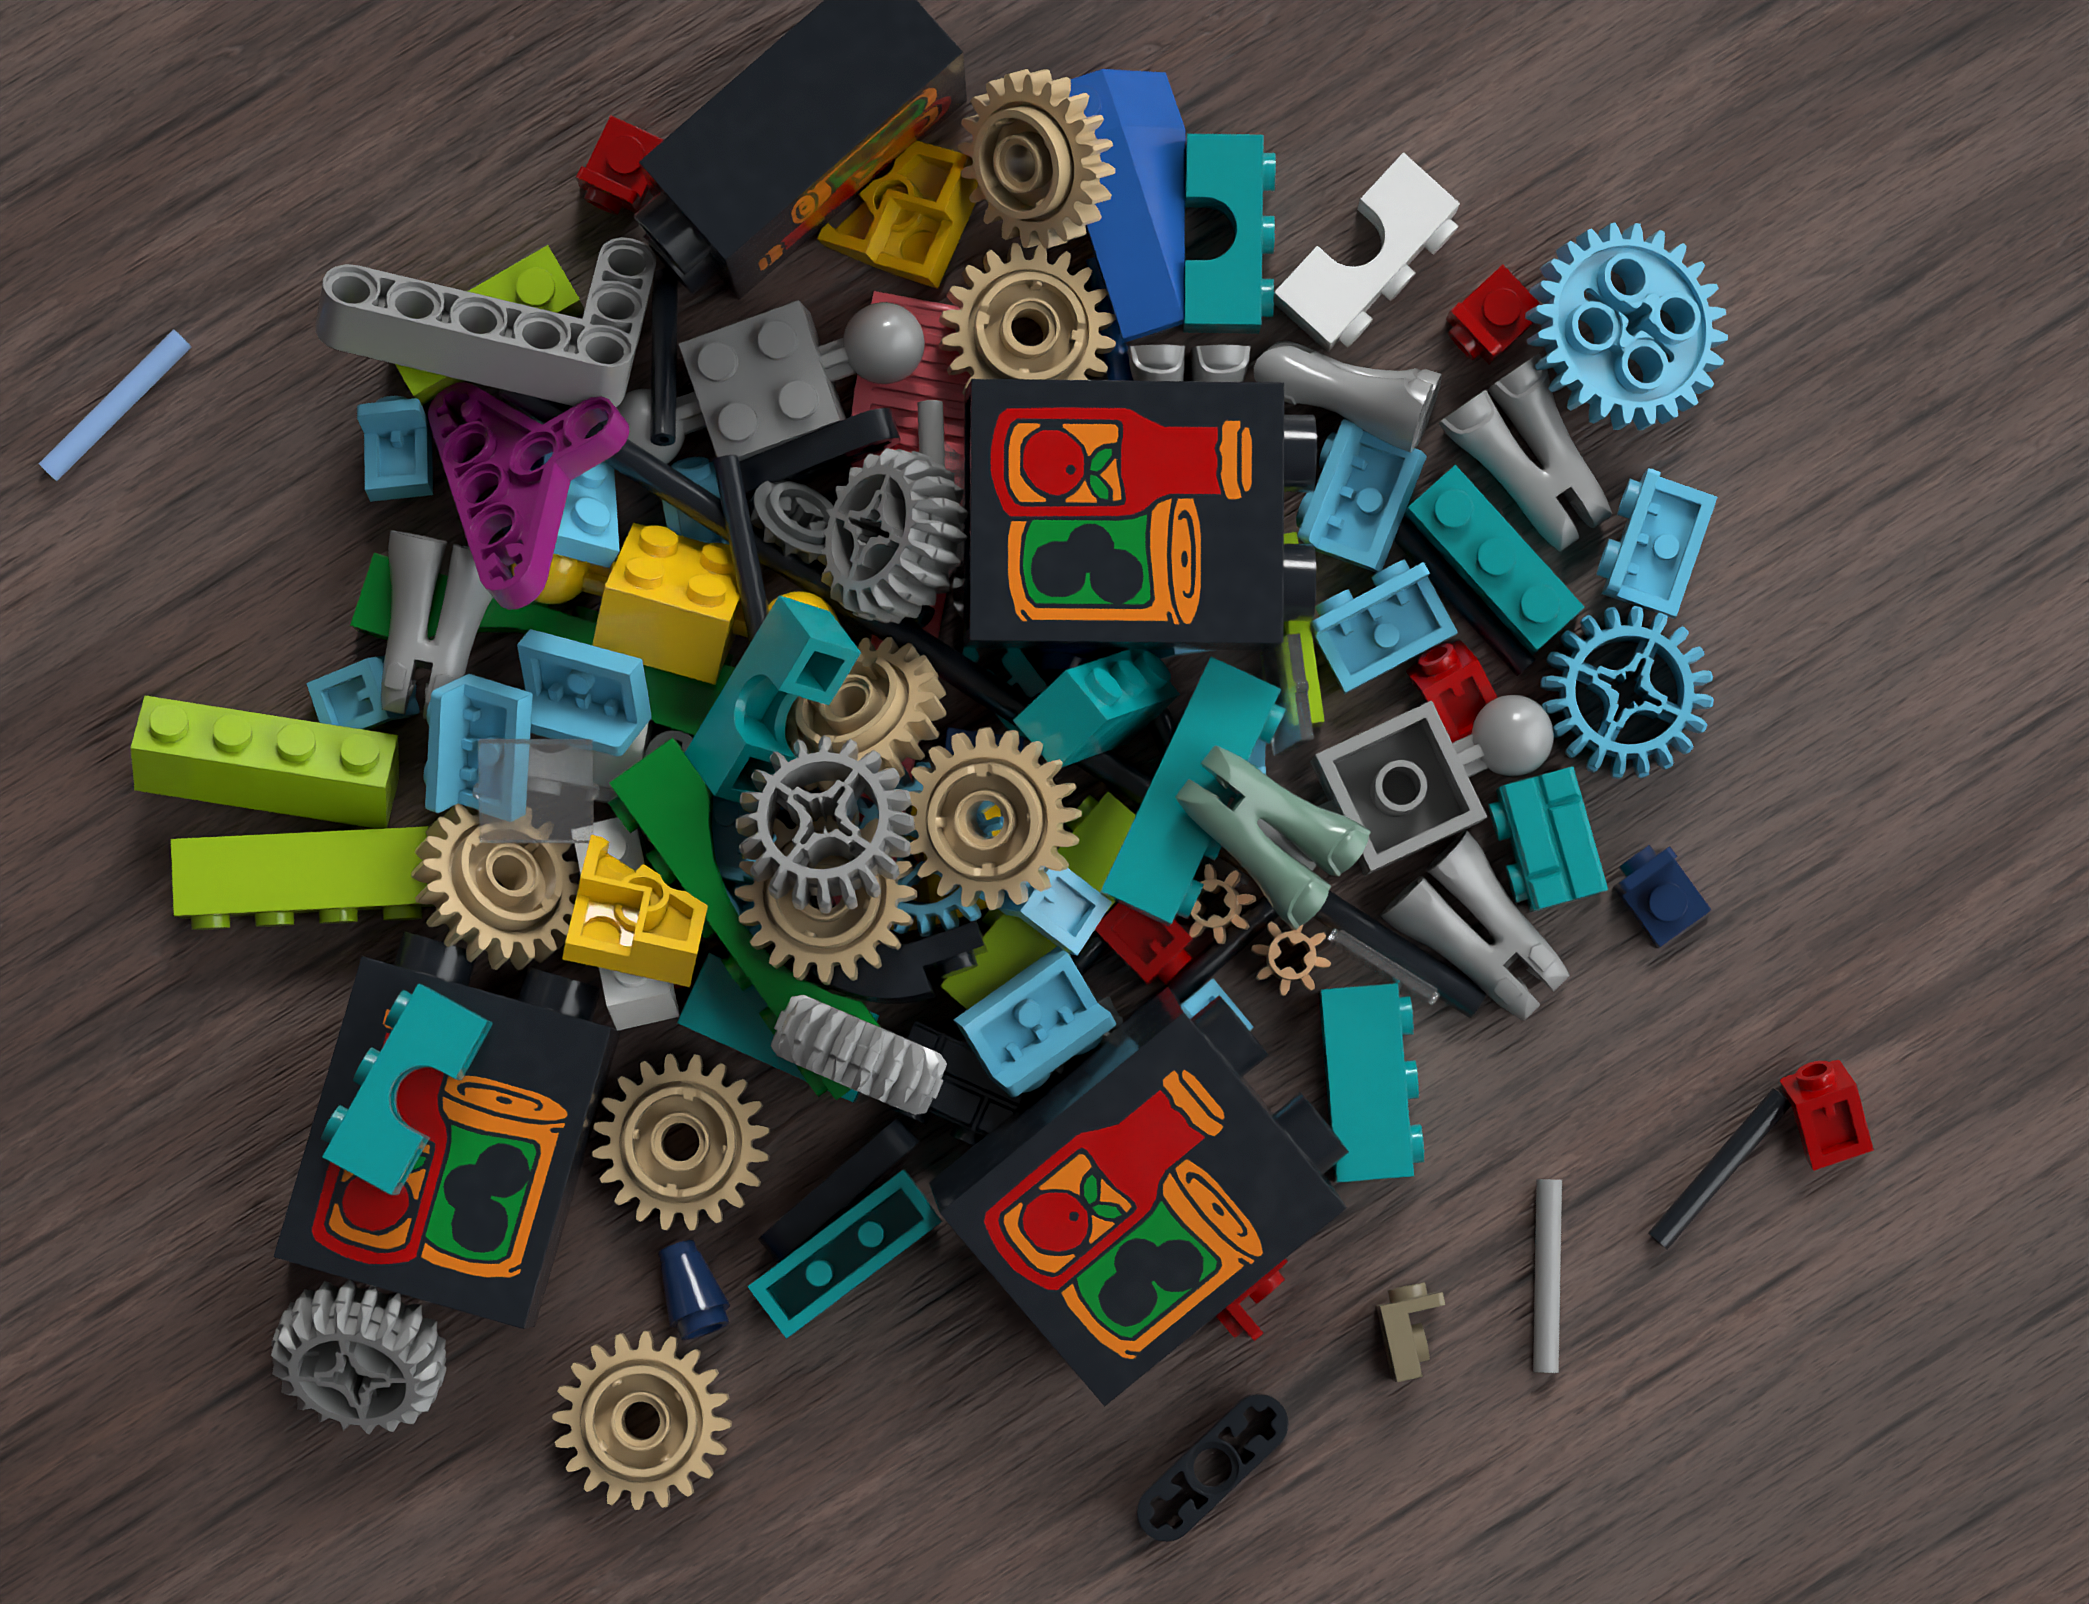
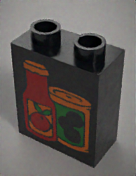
M824 0L639 161L653 196L651 201L633 215L646 232L642 236L644 241L692 295L717 274L740 300L859 196V193L873 180L878 179L895 163V159L912 143L923 140L967 101L963 51L917 0Z
M971 379L964 392V509L969 513L964 520V534L967 536V539L964 540L963 648L1270 651L1283 644V621H1313L1315 612L1316 556L1314 545L1284 544V492L1312 493L1315 486L1317 433L1314 415H1284V382Z
M403 932L394 965L364 956L361 957L273 1257L521 1329L535 1327L621 1031L592 1022L602 988L527 967L518 1001L468 987L477 957L472 962L468 961L466 949L454 945L447 947L444 942ZM419 983L489 1020L493 1025L462 1080L454 1079L436 1068L424 1067L411 1072L401 1082L396 1097L400 1116L410 1127L430 1137L399 1195H390L323 1158L322 1156L329 1143L321 1140V1136L336 1108L342 1105L349 1109L361 1088L360 1085L353 1082V1078L371 1047L381 1052L393 1028L385 1025V1020L394 1002L403 990L413 994Z
M1166 987L1104 1038L1095 1048L1082 1056L929 1182L942 1217L1104 1407L1347 1208L1324 1173L1349 1153L1348 1149L1301 1092L1273 1113L1243 1076L1269 1055L1220 995L1192 1016L1170 988Z

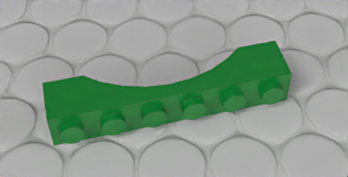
M374 553L350 626L358 632L388 641L392 602L389 557ZM440 573L434 590L428 622L429 640L435 638L448 576ZM492 598L476 634L519 633L525 635L532 629L592 645L599 612L575 605L573 614L569 615L548 608L549 604L532 601L530 604L519 609L508 610L501 607ZM727 655L715 685L643 665L651 715L656 725L668 731H681L694 738L735 670V667L730 666L733 655Z
M673 737L609 782L617 793V796L608 802L630 834L641 827L655 848L647 853L646 857L657 873L661 875L663 881L669 886L676 880H679L689 894L708 905L702 935L706 939L713 933H717L730 952L721 962L743 992L754 985L768 1006L760 1011L759 1015L773 1035H775L776 1030L774 1027L781 1011H785L791 997L799 995L808 996L880 1027L863 1002L832 994L804 979L802 981L797 980L793 976V972L784 965L778 969L774 968L769 963L771 955L765 948L756 950L750 942L754 936L745 925L740 923L739 914L727 895L716 862L712 832L713 793ZM796 1065L818 1097L829 1090L834 1099L838 1100L852 1090L847 1086Z

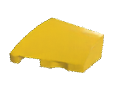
M915 141L895 159L894 166L887 175L873 180L859 193L864 202L836 229L827 223L821 229L817 239L822 245L870 266L938 289L976 202H971L969 197L978 187L977 180L961 177V171L973 164L972 158L963 153Z
M591 835L562 959L690 987L708 905L686 891L669 887L664 883L660 874L644 864L636 871L608 853L609 841L603 837Z

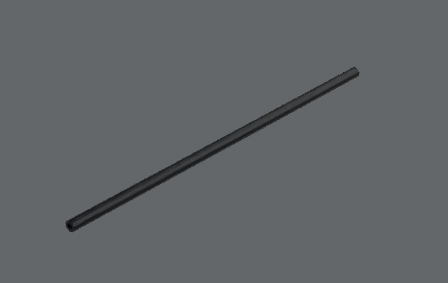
M503 389L499 394L544 424L574 407ZM600 422L587 433L585 439L596 435L604 428L605 424ZM627 439L626 443L617 453L603 461L729 542L720 498L629 439ZM752 525L760 563L802 590L821 597L832 609L880 640L884 641L887 637H892L899 649L907 643L912 644L919 656L925 655L939 678L1019 728L1013 720L1034 701L1033 699L926 630L915 627L906 618H903L898 624L894 622L883 623L874 619L870 621L853 615V611L845 609L838 601L831 599V587L821 581L822 573L826 566L817 560L807 564L794 553L784 556L781 547L775 543L764 542V531ZM1112 750L1073 763L1139 806H1141L1154 778ZM1221 847L1217 856L1251 877L1243 866L1226 849ZM1330 890L1325 903L1313 917L1468 1018L1475 1014L1486 996V993L1475 983Z

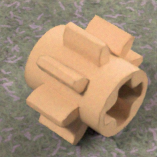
M1206 864L1204 869L1205 880L1201 882L1204 885L1190 913L1196 921L1191 926L1189 935L1196 938L1202 934L1206 927L1213 929L1214 938L1217 943L1225 944V928L1232 924L1246 930L1250 927L1247 921L1240 917L1242 905H1249L1255 902L1256 897L1250 894L1239 895L1235 889L1241 878L1240 872L1233 871L1223 882L1217 879L1216 870L1213 865ZM1224 887L1228 892L1224 898V903L1231 908L1228 915L1223 918L1214 914L1206 921L1203 915L1207 907L1200 901L1203 893L1208 891L1217 894Z
M1272 921L1268 923V932L1274 940L1269 946L1258 944L1253 945L1251 949L1256 955L1266 956L1267 967L1263 968L1256 976L1258 981L1264 980L1273 974L1281 980L1279 985L1280 996H1285L1290 989L1291 982L1299 979L1307 990L1312 991L1315 989L1314 981L1308 973L1313 967L1323 969L1329 968L1331 962L1326 958L1316 957L1315 946L1319 945L1326 937L1324 932L1309 938L1301 933L1303 925L1299 926L1297 930L1291 929V931L1282 933ZM1286 940L1292 947L1300 943L1306 947L1308 953L1301 959L1302 966L1304 967L1302 972L1296 974L1295 970L1290 966L1282 970L1276 966L1274 960L1281 954L1278 942Z

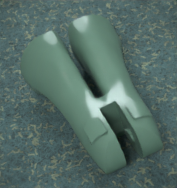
M1215 745L1200 764L1215 777L1216 781L1223 788L1226 789L1228 787L1237 794L1229 807L1225 806L1218 800L1220 797L1202 788L1190 779L1187 780L1175 798L1190 818L1226 849L1251 875L1281 919L1292 929L1297 930L1299 926L1308 922L1321 909L1327 899L1331 885L1307 866L1290 856L1266 836L1258 827V820L1262 819L1278 831L1323 871L1337 877L1353 866L1360 858L1367 845L1371 831L1346 816L1320 808L1298 797L1277 784L1242 757Z

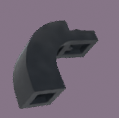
M811 895L810 903L812 907L820 910L817 896ZM834 896L832 897V908L836 906ZM974 921L913 943L901 945L898 950L878 944L876 951L881 959L882 966L880 968L873 967L861 957L856 961L858 967L857 980L852 981L844 973L841 965H836L833 978L828 986L850 997L868 1002L883 1004L919 1002L935 997L928 972L939 969L941 978L966 972L978 966L975 956L986 953L988 950L981 929L977 922ZM812 965L809 973L820 980L817 965Z

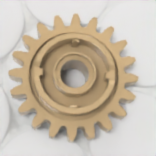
M1025 69L1006 74L1004 78L986 83L987 94L975 96L971 99L972 106L978 115L963 118L961 122L963 127L973 135V140L958 144V150L965 155L971 156L973 160L971 166H967L961 171V177L967 179L974 178L978 182V187L969 197L970 201L979 202L986 200L989 206L983 221L989 224L1003 220L1002 238L1008 240L1020 236L1023 248L1042 244L1044 249L1084 236L1086 234L1085 225L1100 221L1102 218L1095 204L1110 200L1112 196L1109 190L1099 181L1102 177L1115 174V168L1108 163L1102 162L1100 159V153L1109 150L1113 146L1112 141L1097 139L1095 136V130L1100 127L1104 120L1103 116L1086 117L1084 110L1087 107L1089 95L1083 93L1069 97L1071 79L1064 77L1052 81L1048 69L1032 73Z
M1012 243L1010 246L1006 264L992 250L986 252L983 257V263L987 274L968 265L962 272V276L971 290L952 286L947 294L948 299L958 306L960 310L943 311L939 317L941 324L956 330V333L947 335L940 341L939 348L945 351H958L960 354L948 367V374L956 375L967 371L971 375L962 393L964 394L971 379L1088 380L1084 373L1094 377H1103L1108 367L1101 359L1095 356V353L1105 354L1111 352L1115 348L1116 342L1107 336L1100 335L1098 331L1111 326L1116 318L1115 314L1098 313L1095 311V307L1102 302L1108 292L1106 289H1097L1091 292H1087L1084 289V285L1090 278L1092 270L1087 267L1075 275H1070L1067 269L1070 264L1071 253L1066 251L1052 265L1047 262V250L1044 249L1042 244L1038 245L1032 254L1031 260H1026L1018 243ZM1025 317L1037 322L1043 332L1042 343L1036 346H1025L1019 343L1012 333V321Z
M887 637L876 650L869 638H863L858 646L861 654L829 706L799 696L793 702L785 723L786 742L794 755L793 745L797 739L804 741L808 753L812 754L819 752V740L825 735L831 738L834 753L839 754L843 744L851 739L857 742V761L866 753L875 750L880 754L882 760L879 771L895 768L901 778L905 775L901 762L907 757L915 760H922L925 757L918 746V742L920 740L938 738L939 733L931 721L946 716V710L939 701L946 695V691L937 679L939 676L925 655L919 656L912 644L907 643L899 649L892 637ZM836 781L815 782L804 786V788L810 792L818 786L822 792H825Z
M991 728L979 729L975 748L965 733L955 734L952 736L953 756L941 746L932 747L929 750V754L936 766V770L919 766L911 771L914 778L923 785L922 791H909L911 805L917 808V814L913 815L915 830H917L919 835L917 840L910 843V854L924 852L927 855V860L919 868L917 875L922 878L940 872L942 879L937 890V894L940 896L951 893L960 885L962 887L961 903L964 907L974 905L979 899L981 891L985 894V901L989 910L1002 907L1005 890L1016 905L1027 902L1028 889L1026 882L1040 892L1048 890L1051 887V883L1044 871V867L1054 871H1063L1069 866L1066 859L1057 852V847H1069L1079 843L1077 836L1063 829V823L1081 817L1082 812L1076 808L1063 807L1061 802L1064 797L1069 796L1076 789L1075 783L1054 784L1053 777L1059 772L1063 762L1059 759L1047 762L1042 766L1039 765L1038 758L1043 748V743L1040 741L1030 743L1022 752H1019V734L1015 730L1006 731L1000 740L999 746H997ZM984 801L993 802L1002 811L1004 823L997 836L987 835L980 829L977 823V811Z
M456 804L427 829L426 834L428 837L415 850V854L423 861L411 872V877L428 884L415 897V900L420 904H433L437 909L427 920V925L435 927L447 924L450 928L444 942L447 947L453 946L463 939L468 945L466 949L468 961L472 962L485 950L488 952L491 968L495 970L509 958L515 968L521 970L533 958L542 963L556 949H559L566 942L579 884L572 883L570 880L580 872L579 864L573 861L566 862L562 858V855L570 848L572 843L570 840H559L553 843L549 839V834L554 826V822L551 819L543 822L539 827L532 825L533 812L532 807L526 805V813L513 820H508L471 807L465 808L462 804ZM495 878H496L497 880H499V881L503 884L504 887H502L501 885H499L498 882L495 880Z
M859 811L855 813L851 821L857 827L859 824ZM827 815V822L823 816L813 822L817 834L824 833V826L828 833L838 829L835 816ZM775 818L773 832L777 836V840L774 844L787 857L794 849L792 839L797 834L799 826L796 824L795 828L788 829L784 823ZM877 818L868 822L863 829H860L862 838L868 842H871L875 835L879 820ZM829 856L823 858L814 869H831L851 861L842 856ZM910 861L895 862L900 872L895 880L887 879L880 874L875 876L881 889V894L877 898L868 895L865 889L861 887L855 890L858 905L854 910L846 907L842 897L840 902L828 914L821 913L820 910L812 907L810 900L803 910L800 911L794 908L792 902L794 888L785 896L775 899L770 895L768 889L772 878L765 881H754L753 885H745L735 889V895L738 898L754 902V907L742 913L738 918L740 923L745 926L762 925L761 930L754 935L750 942L756 950L775 943L776 947L769 961L774 968L778 969L789 958L793 957L795 958L793 976L797 980L802 981L809 973L811 966L817 965V972L821 982L824 985H830L834 974V967L841 965L844 973L854 981L858 977L857 959L863 957L869 964L878 969L882 966L881 959L876 951L878 944L882 943L887 947L897 950L901 947L899 940L890 932V928L893 924L900 926L913 924L914 920L906 912L898 909L899 902H907L917 898V891L906 885H898V880L909 875L914 868ZM740 862L739 867L752 877L750 868L754 862Z
M667 1054L663 1074L658 1075L652 1065L644 1061L640 1063L641 1075L643 1077L642 1084L637 1085L634 1081L623 1076L618 1079L621 1089L626 1094V1099L623 1102L612 1098H604L602 1100V1104L610 1112L614 1113L615 1119L613 1122L594 1123L593 1129L603 1135H608L610 1137V1144L601 1146L592 1151L593 1157L613 1160V1167L607 1170L599 1179L601 1183H612L618 1180L624 1183V1187L619 1191L614 1201L617 1205H623L634 1197L640 1200L636 1220L643 1222L657 1208L661 1212L660 1224L662 1229L669 1230L675 1221L676 1214L682 1213L686 1226L691 1231L697 1230L699 1211L703 1209L706 1210L708 1216L715 1223L722 1222L723 1214L720 1201L726 1199L730 1204L738 1208H742L745 1203L741 1194L737 1191L739 1183L748 1186H760L761 1181L754 1173L748 1170V1166L751 1162L769 1161L770 1155L753 1148L752 1144L753 1140L770 1134V1128L759 1125L752 1126L750 1124V1117L762 1109V1102L753 1101L743 1105L740 1103L739 1098L746 1090L748 1082L742 1079L726 1088L723 1085L727 1072L725 1064H718L709 1076H704L702 1073L703 1061L700 1055L694 1054L689 1062L687 1071L681 1072L674 1054ZM681 1123L692 1126L699 1136L697 1152L686 1161L674 1160L668 1155L664 1147V1138L668 1130L674 1125Z
M643 1331L637 1350L631 1348L627 1337L623 1333L618 1334L615 1337L616 1354L614 1356H610L603 1347L595 1344L591 1347L592 1357L596 1362L594 1369L578 1362L573 1363L571 1366L573 1373L581 1381L580 1387L560 1386L557 1391L562 1397L573 1404L571 1410H561L552 1416L553 1420L571 1426V1433L555 1441L556 1447H575L578 1451V1454L567 1464L566 1470L572 1472L585 1466L590 1469L591 1473L584 1485L586 1492L599 1486L602 1481L608 1483L607 1504H615L622 1496L623 1491L628 1490L631 1492V1502L634 1510H640L645 1503L647 1491H652L659 1505L662 1508L667 1507L670 1502V1485H675L681 1493L689 1497L694 1493L693 1485L689 1478L691 1471L708 1479L714 1474L710 1465L703 1459L704 1454L724 1455L727 1448L721 1442L712 1438V1432L732 1427V1421L724 1417L715 1416L713 1409L730 1399L729 1394H710L708 1392L707 1386L719 1374L718 1370L710 1369L697 1374L694 1371V1366L700 1358L701 1351L695 1349L686 1354L683 1359L677 1358L678 1338L675 1336H670L663 1344L662 1349L658 1351L654 1349L651 1331ZM635 1402L649 1403L659 1414V1429L650 1438H638L631 1434L626 1427V1412Z

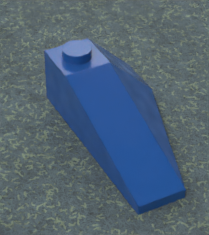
M1101 69L1071 79L1069 97L1083 93L1089 95V101L1084 114L1086 117L1103 116L1104 120L1100 127L1095 130V136L1097 139L1111 140L1113 144L1109 150L1100 153V159L1102 162L1113 166L1115 174L1102 177L1099 180L1111 193V199L1095 204L1102 218L1100 221L1085 225L1120 333L1124 343L1184 324L1186 131L1166 72Z

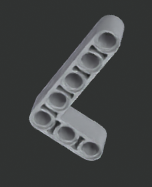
M621 237L611 239L605 243L599 252L582 319L358 265L345 264L335 266L327 271L322 281L316 319V333L319 339L327 346L347 353L566 405L575 406L591 397L602 396L608 398L617 407L625 397L656 267V256L646 244L633 238Z

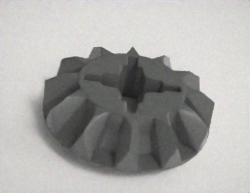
M781 480L773 483L767 481L761 484L748 504L753 511L751 524L764 531V542L775 543L781 547L784 556L794 553L803 562L810 564L818 556L822 555V550L825 548L826 536L823 535L822 531L827 528L830 518L825 509H832L834 506L816 490L797 482Z

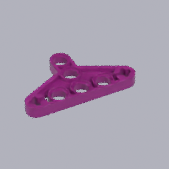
M467 382L452 384L439 392L433 399L428 409V420L480 581L501 607L508 610L519 609L534 601L545 587L571 480L617 453L627 441L630 433L629 424L608 398L602 396L584 400L542 425L473 384ZM462 414L464 420L467 423L458 426V424L460 423V415ZM608 420L601 431L585 439L590 429L598 423ZM485 445L477 456L470 461L462 463L472 450ZM553 452L550 459L544 465L530 471L537 460ZM498 485L493 494L487 499L475 503L478 497L489 487ZM512 525L503 538L498 542L489 544V541L498 531ZM515 563L517 566L514 567L515 575L512 577L510 570L506 566Z

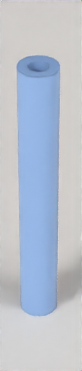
M173 329L39 465L58 481L192 346Z

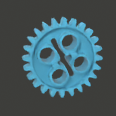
M1610 223L1599 230L1598 235L1591 228L1576 237V244L1569 241L1558 248L1556 254L1559 260L1553 258L1540 268L1541 273L1548 281H1541L1530 289L1529 293L1542 302L1543 305L1536 306L1525 313L1526 319L1541 325V331L1528 338L1527 343L1532 346L1545 347L1547 353L1546 356L1535 364L1536 370L1554 368L1557 376L1553 379L1548 389L1550 392H1555L1567 386L1572 391L1567 404V408L1570 411L1585 402L1590 404V423L1594 424L1605 418L1609 412L1613 430H1620L1629 425L1632 419L1638 430H1644L1655 424L1656 419L1661 424L1667 423L1678 417V409L1684 412L1698 403L1695 393L1701 394L1714 385L1706 372H1712L1724 363V360L1719 355L1710 350V348L1717 347L1728 340L1727 334L1712 328V322L1726 315V309L1709 307L1707 298L1713 295L1719 288L1717 284L1700 286L1696 280L1705 266L1702 261L1688 268L1682 263L1687 247L1684 243L1669 252L1664 250L1665 232L1662 230L1649 236L1644 242L1642 228L1638 223L1624 230L1622 235L1616 223ZM1611 271L1623 279L1626 286V295L1618 292L1613 286ZM1584 291H1586L1589 301L1584 297ZM1660 310L1667 312L1673 319L1675 334L1668 331L1662 324ZM1578 320L1587 323L1594 335L1593 344L1587 342L1581 336L1578 329ZM1665 352L1669 355L1670 362H1668ZM1628 358L1634 360L1641 367L1643 383L1631 375L1628 368Z

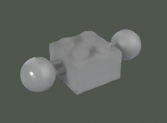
M798 300L679 343L695 391L676 398V441L674 444L657 446L650 441L651 389H636L625 393L624 399L616 408L629 424L630 433L627 439L666 464L678 454L686 434L706 427L708 428L717 457L738 455L739 461H742L847 419L834 381L857 374L869 382L891 384L908 377L917 368L922 359L925 348L924 334L920 323L910 311L894 303L879 302L870 304L855 313L846 326L843 338L821 346L811 313Z
M1506 695L1486 704L1474 721L1472 734L1452 743L1433 702L1429 701L1316 754L1310 763L1328 801L1318 805V807L1346 816L1371 831L1367 845L1357 860L1365 877L1483 821L1487 815L1469 777L1486 769L1509 777L1522 776L1535 771L1545 762L1551 752L1554 741L1552 722L1547 712L1534 700L1520 695ZM1262 819L1258 820V827L1266 836L1294 859L1312 871L1314 870L1316 864Z

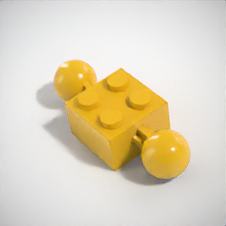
M633 523L616 562L613 561L610 568L553 553L545 587L534 600L544 604H561L575 598L582 591L601 596L602 601L592 646L637 657L643 660V665L714 685L718 680L736 634L748 637L730 545L724 543H705L677 535L671 529L663 526H645ZM515 563L511 564V571L513 576L515 575L514 567L517 566ZM797 591L781 595L830 611L838 621L832 607L815 594ZM777 598L774 599L768 605L769 611L771 610Z

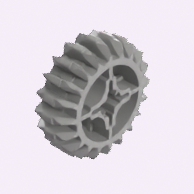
M888 448L880 456L868 454L864 460L863 468L851 467L847 486H836L838 499L832 509H825L830 518L827 528L822 531L823 535L826 536L825 548L817 560L826 566L822 573L821 581L831 587V599L838 601L845 609L853 611L855 616L870 621L874 619L883 623L894 622L899 624L905 617L917 618L921 612L922 605H935L936 589L939 586H950L948 572L952 564L961 563L956 557L958 544L967 539V536L960 531V525L967 518L969 512L959 505L963 499L964 490L954 484V473L946 470L940 463L932 461V457L916 451L910 453L902 449L892 450Z
M825 735L819 740V752L812 754L808 753L804 741L797 739L793 745L796 759L788 762L782 754L773 751L770 760L776 773L772 776L765 771L754 770L751 778L753 784L760 792H745L741 794V806L751 814L743 815L736 819L738 833L749 837L739 845V849L743 859L756 860L750 868L755 881H765L772 878L768 889L770 895L775 899L785 896L794 888L792 902L794 908L800 911L808 905L811 895L817 896L821 913L828 914L831 912L833 906L832 897L842 895L846 907L854 910L858 905L855 890L863 887L868 895L877 898L881 894V889L875 876L880 874L887 879L895 880L900 872L898 865L890 857L902 858L910 855V842L900 835H905L915 830L913 816L902 812L911 805V798L907 790L895 789L900 782L899 773L895 768L879 771L882 760L880 754L875 750L866 753L857 761V742L851 739L843 744L839 754L834 753L831 738ZM836 781L830 789L822 793H809L801 789L815 782ZM863 792L874 802L879 811L878 826L871 842L862 838L860 829L851 822L858 811L857 800ZM781 807L789 812L791 820L799 826L797 834L792 839L794 849L787 857L778 850L772 837L774 821ZM827 815L835 816L838 829L828 833L824 826L823 834L815 832L812 819L815 821L823 816L827 822ZM829 856H842L851 861L831 869H814L823 858Z
M805 995L791 997L785 1011H781L774 1027L776 1032L770 1046L777 1056L914 1115L927 1112L933 1098H937L944 1081L942 1076L947 1063L940 1053Z
M348 1279L340 1289L324 1281L317 1291L304 1289L300 1298L296 1302H290L287 1310L282 1313L271 1344L273 1347L271 1356L273 1357L272 1361L274 1364L272 1374L282 1380L281 1393L297 1396V1409L305 1410L312 1408L317 1411L319 1422L328 1418L339 1421L343 1431L350 1424L360 1425L367 1434H370L376 1425L394 1432L400 1422L414 1424L418 1415L429 1411L431 1403H434L439 1387L442 1386L447 1369L445 1367L447 1358L445 1357L446 1351L444 1349L446 1340L437 1333V1321L422 1317L421 1304L405 1305L401 1302L400 1293L395 1292L387 1295L378 1292L377 1287L372 1285L368 1289L358 1288L351 1279Z

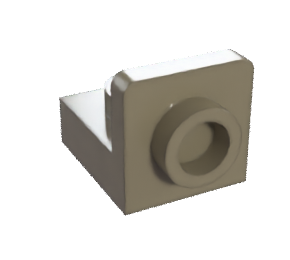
M1425 1282L1387 1290L1390 1302L1375 1305L1391 1378L1395 1382L1423 1377L1420 1362L1430 1360L1422 1323L1411 1325L1408 1314L1445 1305L1443 1292L1427 1293Z

